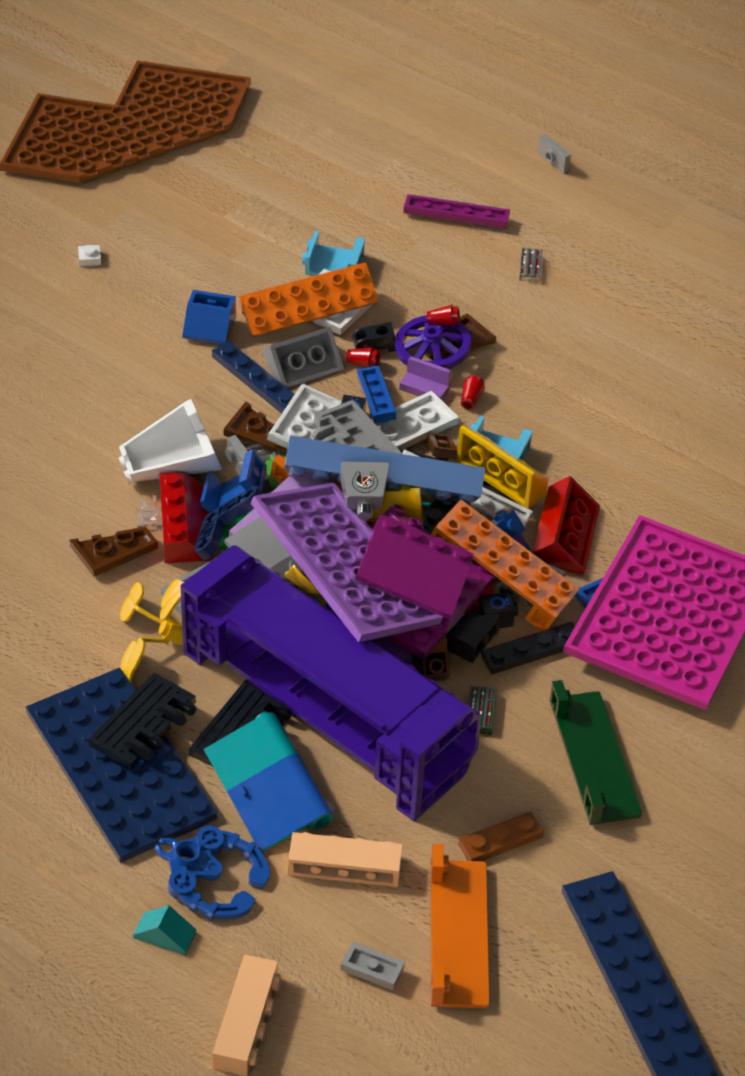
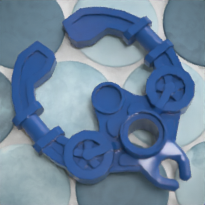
M205 826L198 831L196 837L181 842L172 838H160L159 843L161 845L170 844L172 846L170 852H164L159 844L154 847L157 854L168 861L170 865L169 894L173 898L180 900L190 911L194 912L197 910L207 915L206 919L210 921L212 919H235L247 915L256 900L248 892L241 891L235 894L230 904H220L215 901L213 905L202 901V894L195 892L196 878L216 881L221 877L222 864L213 856L217 855L222 848H227L229 851L236 848L245 853L243 858L249 860L252 864L248 875L250 886L264 889L270 877L268 862L263 853L257 848V843L253 841L249 843L241 839L237 833L221 831L214 826Z

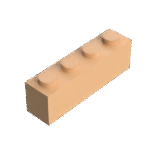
M293 832L288 858V876L398 887L402 844L391 841L380 842L363 838L351 839L335 835L323 836L307 832Z
M244 954L212 1053L213 1069L248 1076L250 1066H256L259 1056V1048H256L258 1040H264L267 1023H264L265 1017L272 1014L274 1007L273 991H279L282 974H278L277 961Z

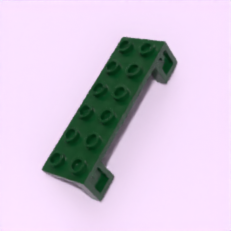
M563 680L552 681L550 704L589 824L595 825L641 818L642 811L601 693L595 691L571 695L570 691L565 689Z

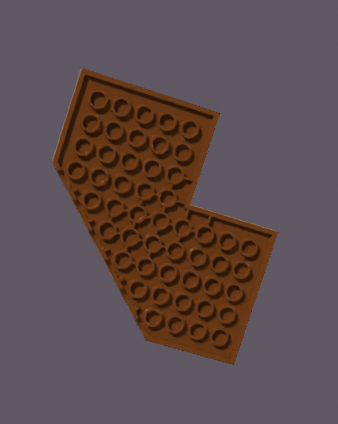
M137 60L115 105L38 93L0 162V171L71 183H82L232 129L250 88L251 77Z

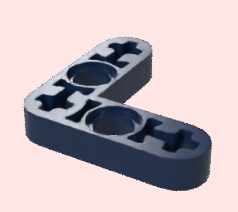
M257 486L248 488L211 511L204 518L195 546V552L203 560L212 557L219 549L225 526L254 509L251 505L253 496L263 494Z

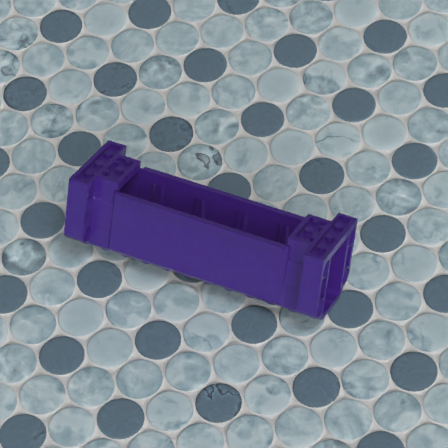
M233 545L180 585L183 653L199 665L208 658L219 666L225 661L228 662L229 667L274 700L289 707L293 714L375 772V779L397 795L396 809L413 822L422 816L467 773L470 762L478 750L482 715L459 700L454 694L448 693L438 686L434 680L428 679L419 673L415 667L406 664L393 652L380 646L374 639L358 642L334 611L328 610L315 598L309 597L296 585L283 579L279 573L263 565L260 560L254 558L237 545Z

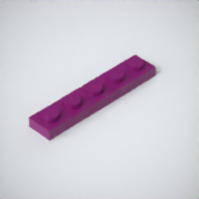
M408 194L403 213L506 229L510 209Z

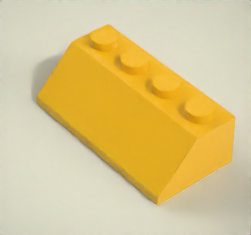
M464 425L460 427L456 462L485 468L484 481L527 509L546 496L549 478L481 433Z

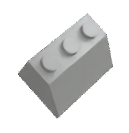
M331 326L262 348L268 370L273 377L287 388L344 370Z

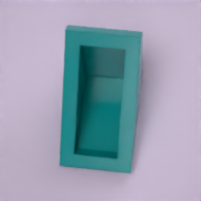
M170 905L144 912L133 934V938L186 955L196 934V928Z

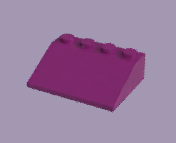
M380 514L368 540L355 579L451 619L469 572L474 553L467 551L463 547H457L445 542L439 537L424 533L416 527L403 524L392 517Z

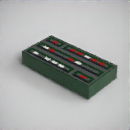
M471 686L469 706L482 715L480 733L492 734L497 689Z

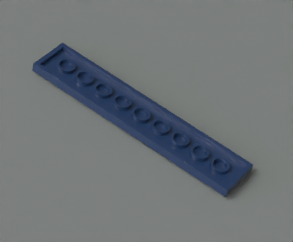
M611 871L562 885L561 892L652 1076H719L614 872Z

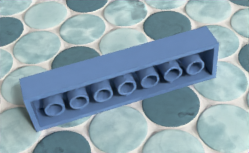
M290 435L284 470L289 471L288 475L303 477L304 473L313 475L312 479L327 481L329 477L337 479V483L341 484V462L389 463L385 491H410V488L420 487L421 497H423V494L433 495V499L441 501L454 498L457 499L456 503L463 500L468 505H471V503L481 497L485 468L292 435Z

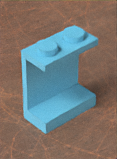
M315 231L313 238L308 240L307 252L303 253L302 265H305V274L316 276L324 269L334 271L361 264L365 253V239L357 237L353 250L319 245V231Z
M480 416L476 424L473 423L470 427L522 461L525 460L531 448L533 433L531 430L523 429L518 440L483 430L484 416Z

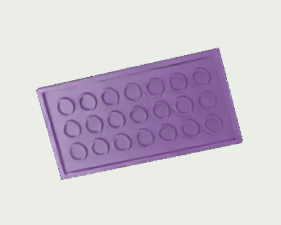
M335 483L253 496L251 505L358 642L439 625L443 616L355 579L373 530L365 520L357 517L356 509H348L346 507L344 494Z

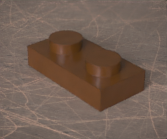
M429 432L427 442L432 456L441 461L456 460L457 448L452 436Z

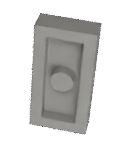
M354 942L351 943L341 963V971L393 991L405 968L404 961Z

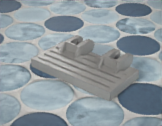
M353 400L317 413L314 416V422L320 427L312 433V438L315 440L402 454Z

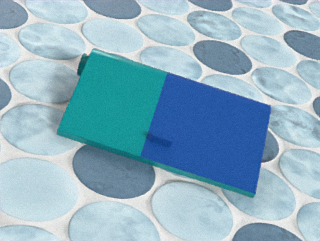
M263 712L259 714L255 720L204 749L250 835L262 853L292 836L293 832L297 833L307 826L312 830H318L330 824L334 819L332 810L275 713Z

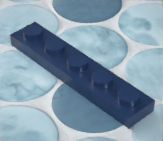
M230 341L212 350V358L281 414L284 412L295 395L291 390Z

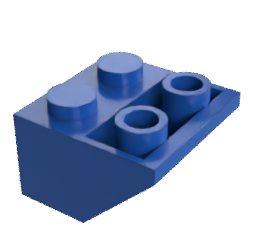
M193 290L187 303L182 338L215 344L226 343L236 319V296Z

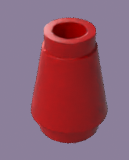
M451 304L427 311L428 324L445 326L460 324L459 307Z
M374 347L347 350V363L364 368L380 365L381 353L380 350H375Z
M471 375L464 380L461 406L464 409H473L485 391V382L479 376Z

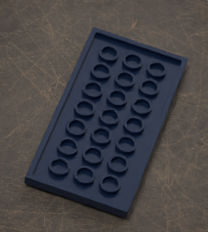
M119 667L26 706V713L116 858L122 863L154 848L157 844L161 845L159 843L160 838L175 839L218 819L217 811L166 735L162 738L165 744L160 750L144 743L152 749L154 757L151 760H146L138 756V764L132 770L89 746L88 739L136 691Z

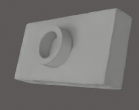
M540 136L538 154L563 174L569 172L571 155L548 136Z

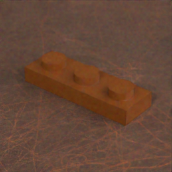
M530 811L459 838L458 845L468 861H483L543 838L544 831Z

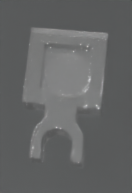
M153 495V501L149 503L144 501V496H140L141 508H137V528L147 527L150 532L162 531L161 507H157L156 495Z

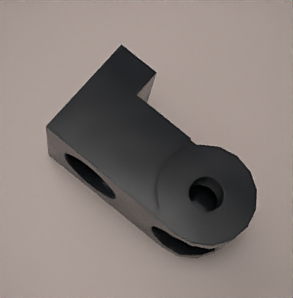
M391 322L359 328L352 334L355 349L374 347L375 350L387 348V352H395V333Z

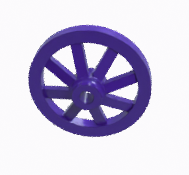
M427 315L408 321L399 329L395 337V351L400 361L408 366V359L413 356L407 353V350L422 344L414 358L422 360L427 350L433 351L435 361L426 362L451 369L462 363L471 350V336L467 327L461 322L460 324H455V326L428 324ZM452 329V330H454L455 332H457L458 334H456V333H448V332H446V331ZM407 336L417 337L409 342L404 343ZM447 340L463 343L461 348L458 349ZM443 347L453 355L442 360L440 349Z

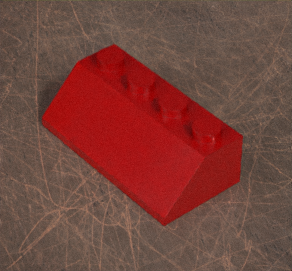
M184 472L159 473L164 562L211 561L214 559L213 556L203 560L195 552L202 522L210 513L203 508L200 502L204 485Z
M571 476L548 487L532 553L551 566L569 573L582 575L586 571L600 505Z

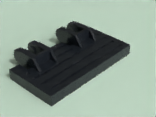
M153 673L88 739L89 746L132 770L138 764V756L146 760H151L154 757L152 749L144 743L160 750L165 744L162 739L163 736L171 729V722L183 726L187 722L183 713L189 716L194 715L197 707L194 705L196 703V696L162 676Z
M245 679L190 746L189 755L212 766L204 751L206 747L255 720L263 712L275 713L283 727L284 722L280 718L288 720L293 713L289 707L274 700Z

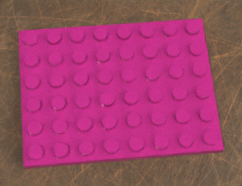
M639 515L564 645L563 653L706 711L745 634V555Z

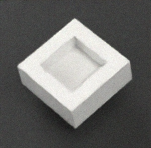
M100 245L78 246L80 266L101 265Z

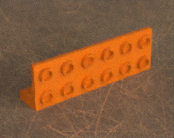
M364 262L239 296V307L241 313L245 314L251 336L255 337L378 303L379 299L367 264Z
M460 500L431 534V536L439 537L445 542L457 547H463L467 551L474 553L473 560L534 606L525 620L540 631L551 627L561 611L579 591L578 587L463 500Z
M432 844L431 1007L488 1008L489 966L486 862L449 860V855H444V844Z

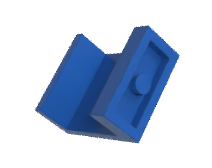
M253 449L245 453L240 475L222 483L212 471L207 472L200 501L206 511H213L252 486H257L262 492L267 465Z

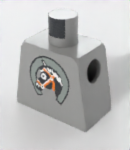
M341 462L340 480L345 504L348 509H357V517L359 519L368 520L372 518V509L379 510L382 508L389 463Z

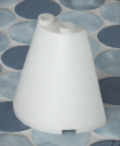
M191 399L119 447L122 454L119 457V461L123 469L126 470L124 474L129 484L160 479L159 473L184 472L187 475L222 469Z

